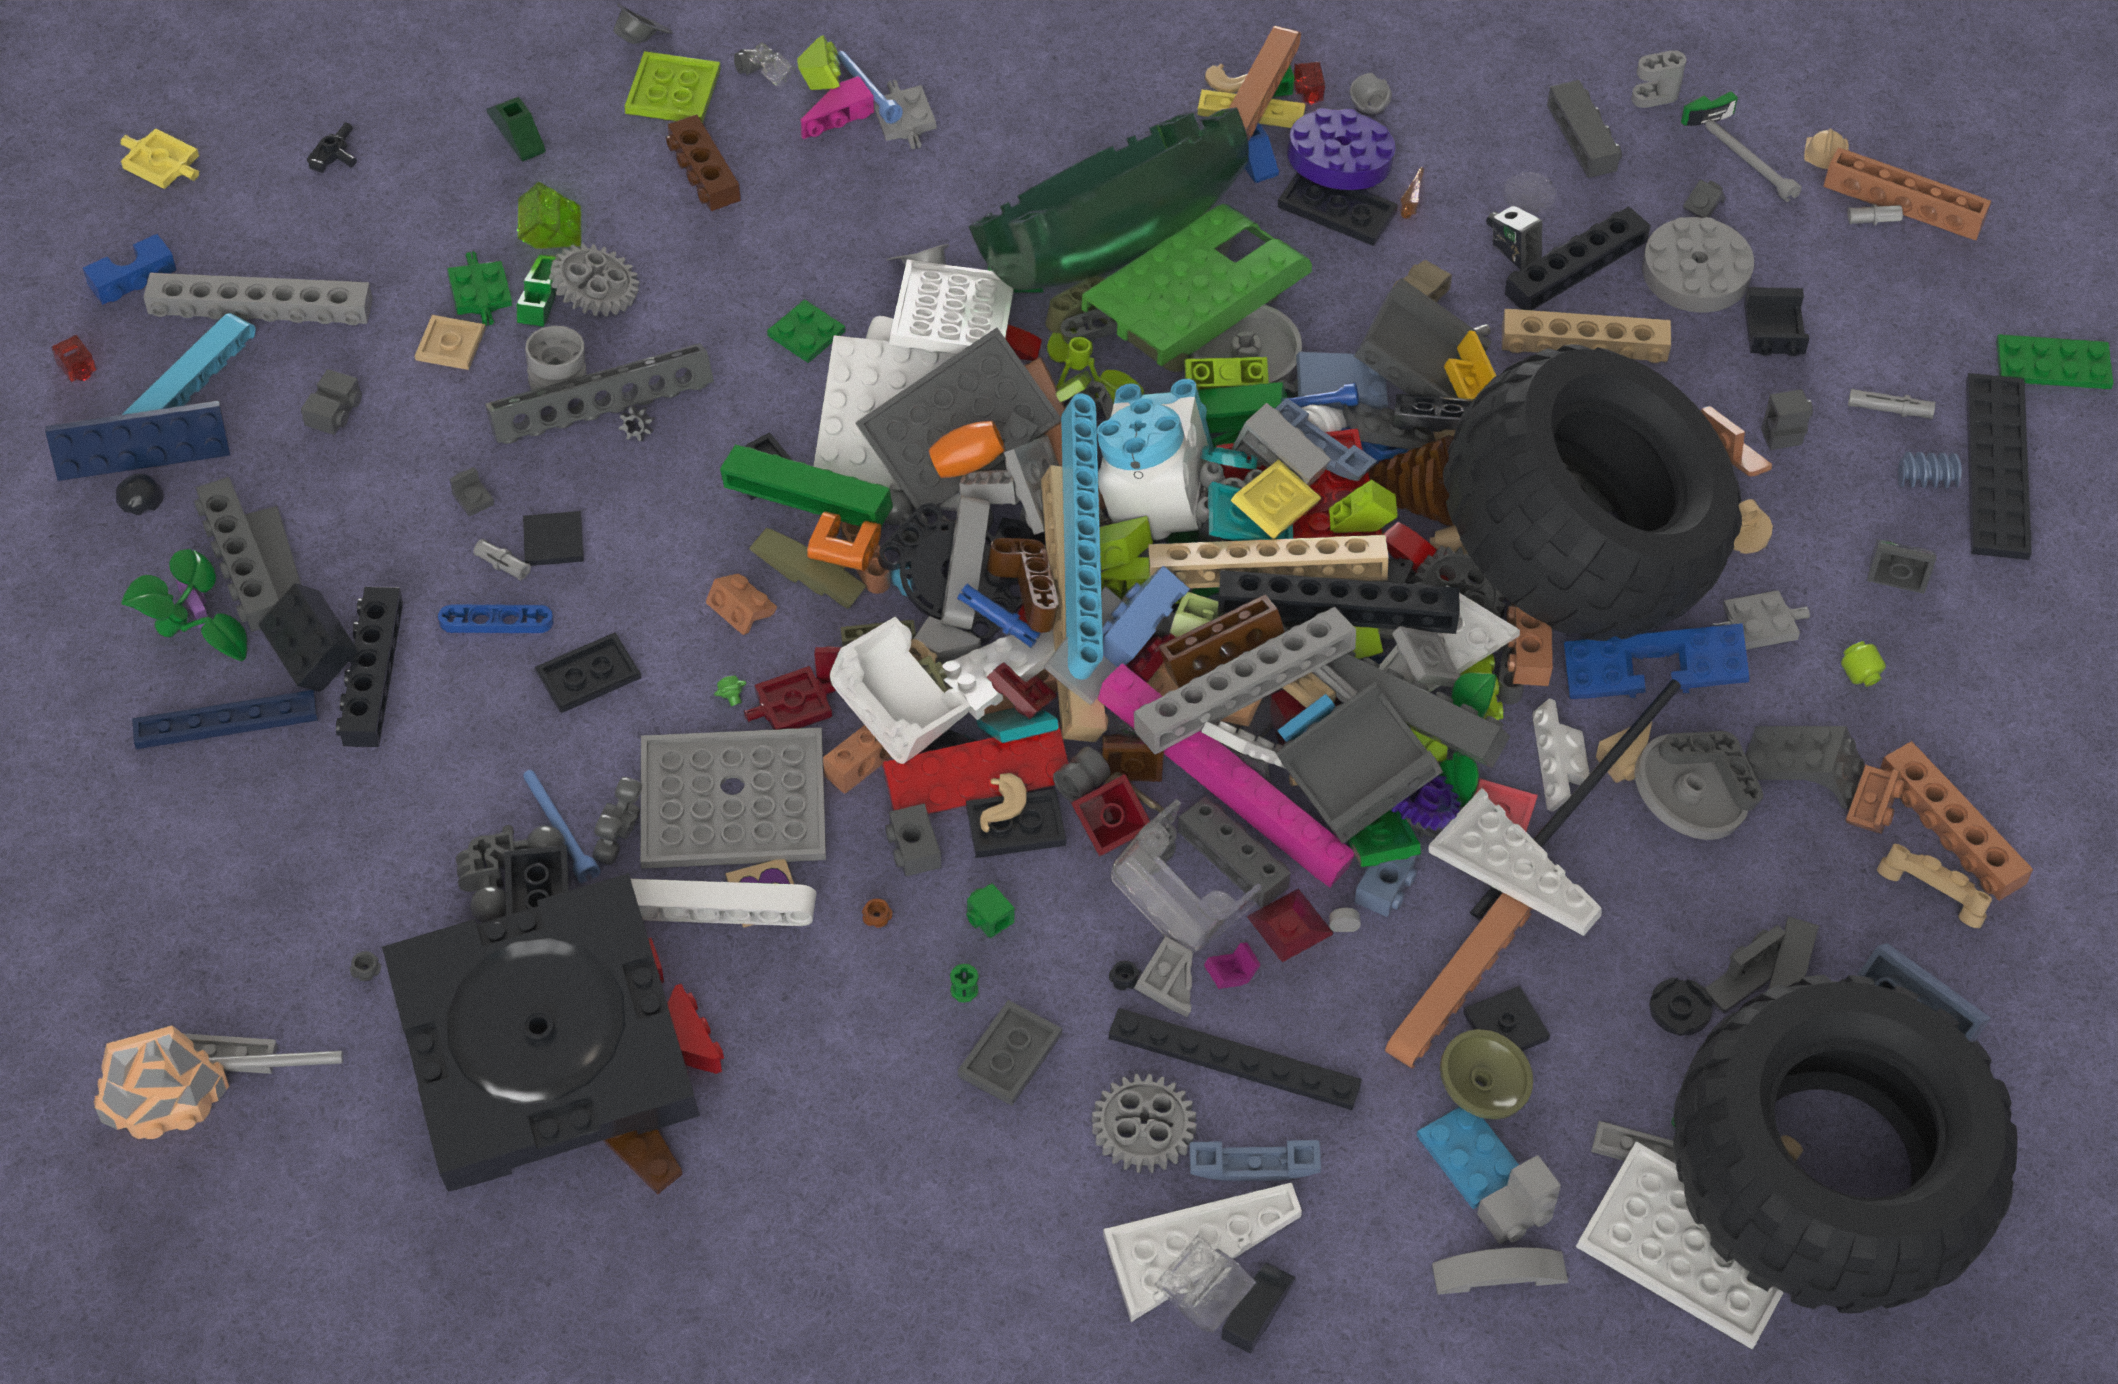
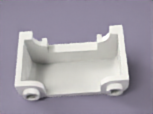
M895 616L842 647L830 672V679L839 695L896 762L904 764L964 717L971 705L961 691L949 689L944 693L909 652L912 634L908 627L902 625Z

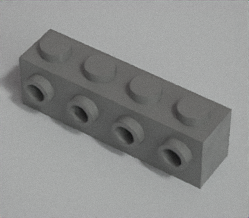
M1580 80L1550 86L1547 106L1587 178L1616 172L1619 160L1622 158V151L1619 144L1614 142L1610 128L1607 125L1605 126L1601 119L1599 109L1593 105L1589 91L1584 89Z
M1205 796L1179 816L1178 833L1261 908L1267 906L1289 888L1291 873L1288 867L1282 861H1277L1272 857L1261 842L1252 839L1240 823L1232 821L1219 804L1212 803Z

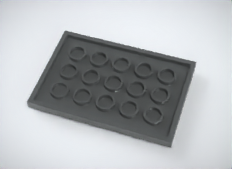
M995 328L856 422V426L897 485L906 494L914 509L917 510L924 503H934L939 506L960 492L959 483L962 476L941 478L929 454V448L950 431L974 422L993 421L1001 433L1012 412L1038 425L1035 434L1030 440L1031 442L1060 424L1061 417L998 328ZM1004 452L993 462L976 471H991L1005 461Z

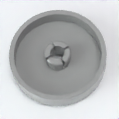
M1710 217L1677 218L1663 224L1649 237L1642 262L1644 280L1649 289L1658 298L1678 309L1701 313L1723 310L1738 302L1748 290L1754 269L1753 252L1744 237L1728 225Z
M1263 305L1190 355V359L1267 357L1269 383H1276L1277 380H1286L1291 384L1297 376L1296 355L1302 351V340L1297 327L1285 314L1275 308Z

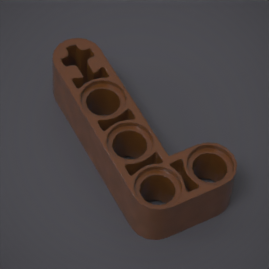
M994 539L991 542L988 572L997 577L1017 578L1028 626L1040 633L1052 631L1058 609V597L1045 545L1034 539Z

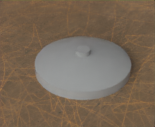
M1669 734L1659 736L1650 741L1638 756L1634 773L1638 791L1648 808L1670 828L1693 838L1714 840L1724 838L1733 833L1744 821L1748 811L1739 808L1734 803L1715 762L1671 764L1664 760L1659 752L1660 745ZM1694 743V746L1699 751L1705 752L1701 745ZM1730 766L1734 773L1742 775L1736 767Z

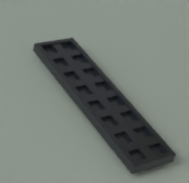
M1968 373L1966 379L1971 554L2029 560L2032 550L2025 380L2022 378Z

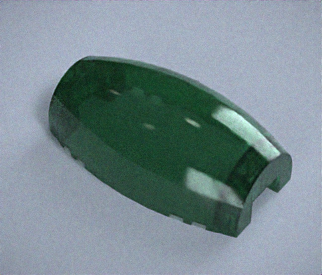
M1237 107L1221 109L1203 119L1204 128L1201 130L1194 113L1176 115L1150 127L1151 135L1138 141L1135 135L1126 138L1128 146L1117 151L1114 150L1113 146L1103 149L1017 195L1019 199L1018 204L1011 207L1010 203L1006 202L1000 206L1001 214H992L990 212L968 226L982 257L991 270L1004 283L1017 290L1056 287L1083 281L1131 263L1203 216L1226 193L1244 170L1248 162L1249 145L1246 130Z

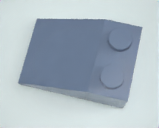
M1299 352L1296 355L1298 397L1339 391V388L1344 387V384L1356 382L1359 403L1380 410L1388 406L1386 379L1354 357L1355 354ZM1341 402L1324 404V406L1344 410L1346 405H1341Z

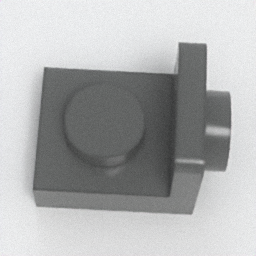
M475 467L459 472L456 476L450 478L452 494L469 517L494 505V499L479 481L478 471Z

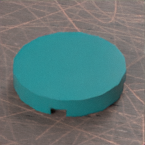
M1209 446L1202 447L1201 459L1227 466L1257 469L1259 458L1255 455H1251L1250 460L1247 459L1248 454H1245V452L1220 447L1214 448L1213 452H1209Z

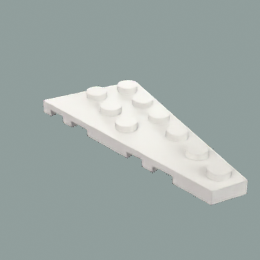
M1459 593L1460 614L1456 634L1437 633L1459 674L1520 636L1518 628ZM1396 645L1378 669L1387 672L1388 668L1403 675V680L1411 684L1413 680H1417L1411 675L1410 667L1405 657L1398 651ZM1420 682L1421 684L1429 688V693L1434 689L1438 688L1439 686H1441L1436 684Z
M1053 629L1050 632L1041 633L1040 637L1036 638L1037 642L1032 648L1013 635L999 638L980 649L972 650L970 653L955 660L947 661L942 665L948 677L943 679L947 690L953 687V689L964 693L971 705L968 712L977 720L985 715L984 709L991 704L997 706L1003 701L1002 694L993 688L992 682L986 677L1003 662L1025 682L1044 669L1043 667L1055 652Z
M1483 788L1475 794L1457 814V817L1452 819L1429 844L1430 854L1583 936L1601 917L1602 908L1578 884H1573L1565 876V871L1558 864L1554 865L1547 858V853L1519 824H1514L1505 815V810L1499 804L1495 805L1488 798V793Z

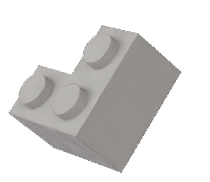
M1537 1155L1511 1169L1507 1186L1480 1200L1477 1215L1499 1244L1508 1239L1510 1242H1515L1525 1235L1526 1229L1535 1224L1537 1227H1542L1553 1218L1561 1185Z

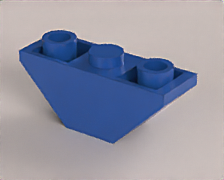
M1258 123L1243 153H1234L1255 184L1279 175L1269 136Z

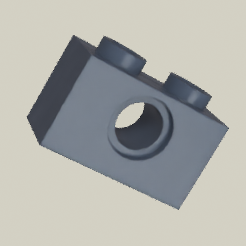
M1411 856L1405 860L1397 859L1383 862L1377 866H1369L1357 886L1354 903L1386 917L1390 915L1392 909L1398 910L1405 897V893L1402 892L1404 887H1411L1417 876L1418 870L1414 869L1416 856Z

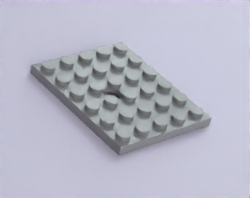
M822 728L641 736V869L752 864L786 859V862L826 860ZM737 778L745 786L740 793L729 795L722 791L721 785L727 779Z

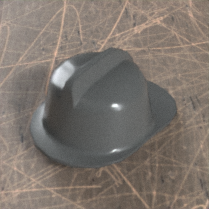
M617 3L621 11L613 31L627 42L632 44L645 42L658 30L668 34L673 33L671 29L636 14Z

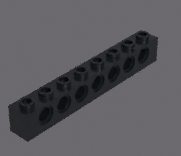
M1220 571L1217 616L1219 617L1266 594L1278 609L1281 621L1304 623L1314 618L1317 614L1335 607L1355 627L1397 629L1401 626L1436 633L1456 634L1460 614L1459 587Z

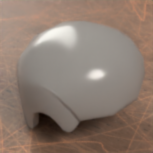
M1373 73L1358 76L1352 82L1349 91L1355 107L1360 112L1369 115L1383 112L1390 104L1392 97L1387 81L1377 78Z

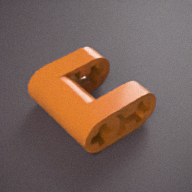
M823 512L809 540L808 558L865 571L880 541L881 525L864 521L855 541L851 542L836 538L840 529V515Z

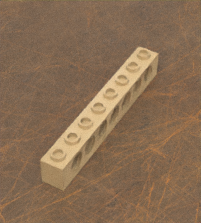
M1385 535L1148 544L1149 576H1152L1164 565L1188 588L1219 587L1221 570L1364 581L1388 580L1389 557Z

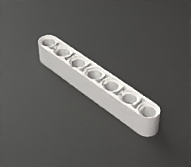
M631 879L643 920L807 926L813 922L817 893L812 887L806 885Z

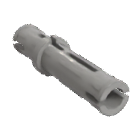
M1851 389L1848 406L1893 412L1901 414V417L1910 415L1933 419L1936 404L1934 401L1913 399L1909 395L1900 397Z

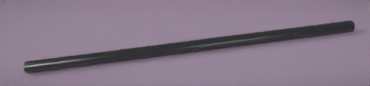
M1672 679L1534 837L1533 840L1541 848L1681 688L1678 681ZM1491 887L1470 911V914L1480 920L1503 892Z

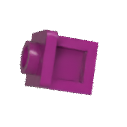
M1242 942L1233 954L1209 957L1204 966L1218 989L1249 983L1259 969L1260 962L1248 943Z

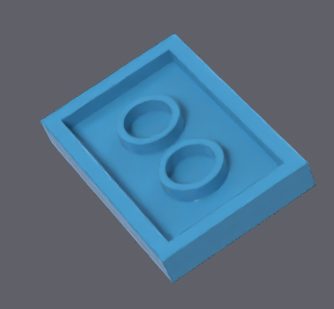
M1461 1107L1417 1131L1416 1136L1472 1209L1477 1208L1480 1200L1507 1186L1511 1169L1519 1166L1518 1162L1486 1121L1465 1111Z

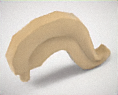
M1220 64L1218 67L1213 65L1207 69L1205 75L1206 82L1210 87L1219 92H1238L1247 76L1245 74L1237 78H1230L1222 70L1224 68L1223 64Z
M1008 773L1000 774V779H991V784L999 785V792L1003 795L1004 801L982 812L980 826L984 832L990 831L988 824L992 822L1011 819L1021 814L1027 799V790L1021 778Z

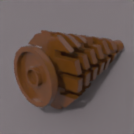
M1447 435L1438 439L1437 442L1435 440L1422 447L1409 450L1408 453L1393 456L1391 460L1385 459L1380 461L1379 464L1374 465L1368 471L1370 480L1396 495L1397 508H1406L1413 514L1422 515L1434 521L1438 520L1439 523L1446 526H1454L1446 504L1449 493L1443 480L1444 467L1449 460L1448 450L1454 440V435Z

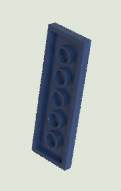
M220 401L45 427L57 481L230 456V447Z

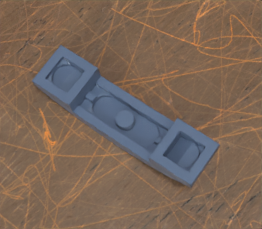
M1288 398L1275 408L1291 425L1300 429L1305 437L1315 446L1325 451L1326 455L1331 459L1326 468L1327 470L1344 478L1359 481L1376 464L1377 460L1357 446L1353 445L1348 449L1309 422V413Z
M1319 1140L1287 1141V1147L1222 1148V1141L1189 1142L1190 1174L1221 1181H1281L1321 1172Z

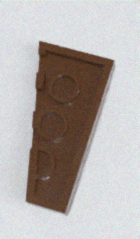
M658 1129L640 1135L635 1130L602 1140L657 1195L682 1175L680 1166Z

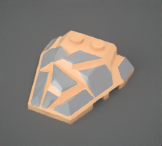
M169 1026L106 1044L101 1066L103 1078L98 1080L99 1095L95 1096L94 1105L101 1123L117 1130L127 1127L131 1135L137 1139H156L166 1131L173 1129L187 1130L194 1127L196 1123L204 1121L210 1112L212 1103L220 1100L229 1088L224 1068L219 1062L212 1064L204 1050L198 1053L189 1038L174 1026Z

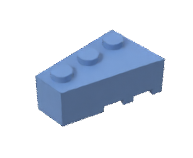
M1164 565L1141 585L1136 582L1125 594L1128 598L1126 603L1122 601L1112 611L1111 615L1114 619L1111 622L1106 621L1102 625L1103 656L1116 667L1122 663L1124 665L1129 663L1155 633V628L1163 617H1168L1173 611L1172 605L1181 597H1184L1190 588Z

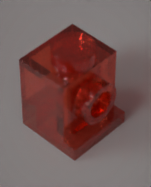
M1320 62L1294 64L1296 94H1301L1303 103L1314 104L1318 101H1324L1325 81Z
M77 335L51 346L57 365L71 382L77 379L84 381L96 370L92 355ZM74 349L76 350V352L66 357L64 356L65 353Z

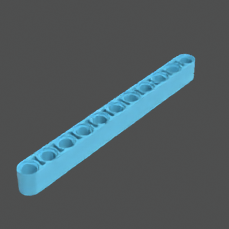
M1078 393L1073 396L1061 416L1065 601L1068 668L1075 678L1085 680L1091 676L1103 659L1096 405L1090 396Z

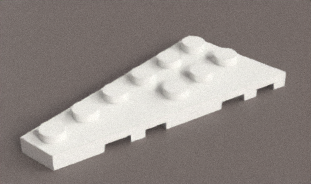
M1292 1183L1104 1229L1103 1236L1131 1322L1300 1218L1302 1210Z

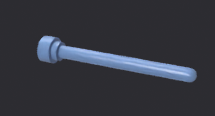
M839 51L838 60L853 77L860 76L872 93L873 100L878 104L880 116L887 123L897 122L903 114L901 106L895 100L886 99L846 52Z
M525 771L523 775L524 780L552 826L557 828L564 836L565 845H567V850L574 861L573 873L580 883L588 881L585 876L591 874L592 879L599 876L601 870L595 859L584 855L534 771Z

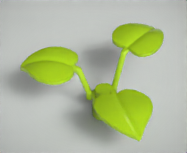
M1075 328L1070 329L1072 334L1077 333ZM1053 332L1047 344L1048 355L1056 362H1065V367L1056 386L1057 390L1064 383L1070 367L1074 370H1083L1088 365L1093 380L1102 383L1106 387L1113 402L1117 389L1125 384L1138 385L1142 395L1144 394V389L1141 385L1121 371L1105 370L1100 378L1094 366L1095 359L1090 357L1093 352V344L1088 339L1074 337L1067 344L1062 338V333Z

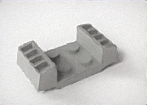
M1005 461L991 471H974L963 475L959 483L961 495L988 500L990 505L1008 503L1016 505L1020 501L1016 495L1015 481L1012 474L1007 470Z

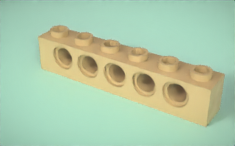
M1505 309L1502 322V350H1508L1512 353H1538L1548 348L1558 350L1563 345L1575 344L1590 349L1604 348L1631 359L1648 360L1651 363L1667 362L1671 348V320Z

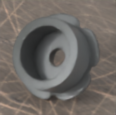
M368 951L359 952L352 958L350 973L354 978L358 977L360 981H370L374 975L377 976L380 973L381 964L378 963L379 960L373 953Z

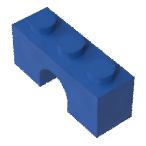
M158 234L133 244L136 260L129 265H115L107 256L83 267L87 284L102 305L110 301H117L122 295L133 290L143 289L147 285L150 273L171 274L177 270L171 251Z

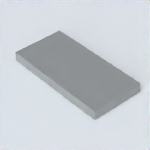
M1106 586L1101 590L1102 625L1106 621L1111 622L1114 619L1111 613L1122 602ZM1067 637L1043 668L1065 687L1091 705L1099 696L1103 681L1117 667L1103 656L1102 661L1089 678L1085 680L1075 678L1068 668Z

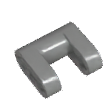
M1672 50L1641 57L1638 62L1637 76L1644 81L1652 82L1638 84L1633 88L1631 97L1633 104L1641 108H1648L1675 102L1680 93L1687 61L1686 56L1680 51Z

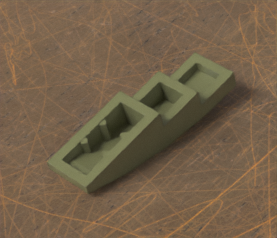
M766 527L749 548L790 581L796 583L799 580L821 596L826 593L847 609L851 607L866 588L864 583L840 566L808 558V547Z

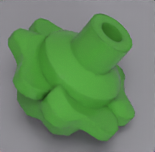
M736 675L724 677L717 682L718 690L714 693V696L728 699L732 707L742 703L739 694L747 683L746 681H740Z

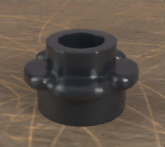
M1120 961L1110 971L1109 980L1113 982V986L1118 990L1133 989L1139 980L1140 973L1132 962Z

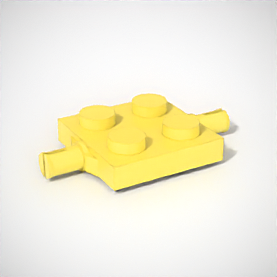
M156 128L147 137L140 140H135L128 135H124L121 139V145L131 149L130 153L121 160L123 169L163 189L168 187L180 175H184L193 181L199 176L198 170L189 167L199 157L197 149Z

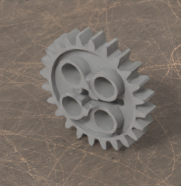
M584 243L581 244L580 249L571 245L570 251L564 248L561 254L557 253L549 279L553 280L551 287L557 288L556 295H565L564 303L572 301L573 309L580 306L584 314L589 309L592 310L594 316H597L598 311H601L605 317H608L609 311L618 315L619 310L625 312L628 306H632L639 290V281L636 280L637 273L631 272L633 266L624 265L626 258L617 259L615 251L610 254L606 253V247H603L601 251L597 250L595 244H592L591 249H587Z
M1135 1074L1134 1082L1131 1083L1126 1077H1122L1121 1087L1112 1082L1110 1087L1111 1093L1102 1091V1101L1095 1102L1096 1112H1092V1122L1094 1123L1092 1124V1134L1097 1135L1095 1144L1096 1146L1103 1145V1156L1113 1153V1164L1123 1160L1124 1170H1127L1131 1164L1136 1165L1137 1173H1140L1143 1165H1147L1150 1173L1154 1172V1164H1159L1165 1170L1167 1160L1169 1159L1177 1164L1178 1153L1186 1156L1187 1145H1189V1142H1193L1194 1136L1192 1134H1196L1197 1124L1194 1123L1196 1122V1112L1191 1111L1192 1100L1184 1101L1186 1094L1184 1090L1175 1093V1082L1167 1087L1164 1086V1077H1161L1157 1083L1152 1082L1151 1074H1148L1146 1081H1141L1139 1075ZM1125 1105H1133V1106H1135L1136 1108H1134V1109H1126V1108H1124L1123 1106H1125ZM1163 1108L1166 1109L1168 1112L1159 1113L1156 1111V1109ZM1141 1121H1147V1124H1142ZM1129 1133L1133 1136L1130 1138H1125L1120 1136V1134ZM1159 1136L1163 1137L1165 1140L1155 1141L1152 1138Z

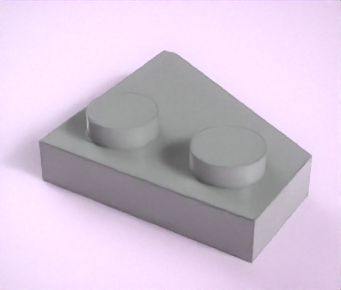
M1165 936L1134 989L1165 1007L1188 1017L1191 1012L1190 990L1192 988L1191 967L1193 951Z

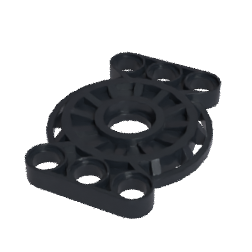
M924 503L881 546L878 562L886 570L900 569L902 586L909 600L924 614L941 620L947 584L941 569L945 562L950 561L956 520L942 521L943 514L939 506L934 503ZM931 512L936 516L937 520L931 524L926 523L922 520L921 514ZM905 531H913L917 534L918 540L913 543L907 542L902 534ZM986 531L985 539L991 544L995 538ZM985 542L978 591L995 603L1003 605L1008 612L1014 614L1023 605L1022 597H1016L1010 592L1012 585H1019L1018 579L1011 577L1000 579V577L988 572L987 563L990 546ZM894 550L899 554L900 559L890 562L884 557V552ZM975 610L972 627L970 630L967 629V631L980 638L982 644L988 642L1001 627ZM979 623L984 624L988 628L989 633L985 636H979L973 631V626Z

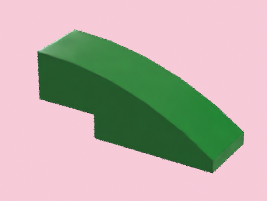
M539 255L524 280V292L517 302V323L544 327L556 297L557 288L551 287L553 280L549 279L550 269L556 257Z

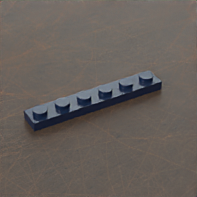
M314 690L132 718L133 738L136 749L318 721Z

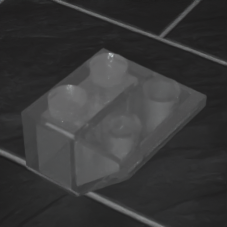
M1196 1235L1154 1285L1197 1328L1202 1331L1214 1332L1256 1284V1281L1233 1258L1200 1235Z

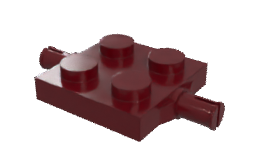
M807 666L755 684V693L760 701V706L744 710L747 722L765 717L770 722L773 730L799 729L832 717V709L827 701V694L835 692L836 689L831 681L822 684L815 677L811 667Z

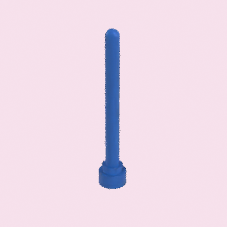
M1356 382L1344 384V387L1339 388V391L1288 398L1301 408L1312 404L1324 405L1341 402V405L1346 404L1347 407L1359 405Z

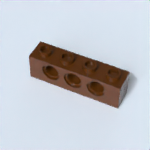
M696 114L667 124L669 134L666 136L667 146L671 152L675 150L677 153L676 159L681 169L686 168L688 181L691 186L696 185L700 202L702 204L706 203L709 209L713 211L741 201L739 183L698 115Z
M1265 594L1158 647L1167 673L1178 688L1194 678L1211 672L1219 665L1234 660L1242 653L1257 648L1267 640L1285 633L1278 609Z

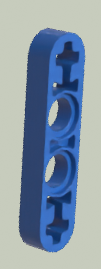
M451 604L442 607L438 613L441 629L450 633H544L550 630L554 623L552 611L544 605ZM450 615H456L453 622H448ZM465 615L468 617L467 623H464ZM485 615L489 617V620L483 624L474 622L477 616ZM513 615L518 617V620L513 624L503 622V619L507 616ZM523 615H527V623H524ZM538 616H544L542 622H536Z

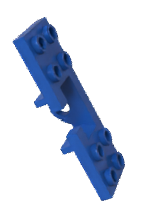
M1743 623L1644 633L1623 640L1615 636L1607 641L1586 639L1564 642L1570 699H1588L1628 694L1630 698H1636V694L1646 693L1644 675H1634L1632 658L1636 657L1644 660L1643 658H1662L1666 655L1668 658L1675 653H1679L1680 671L1671 672V678L1680 683V689H1683V693H1690L1689 688L1749 682Z

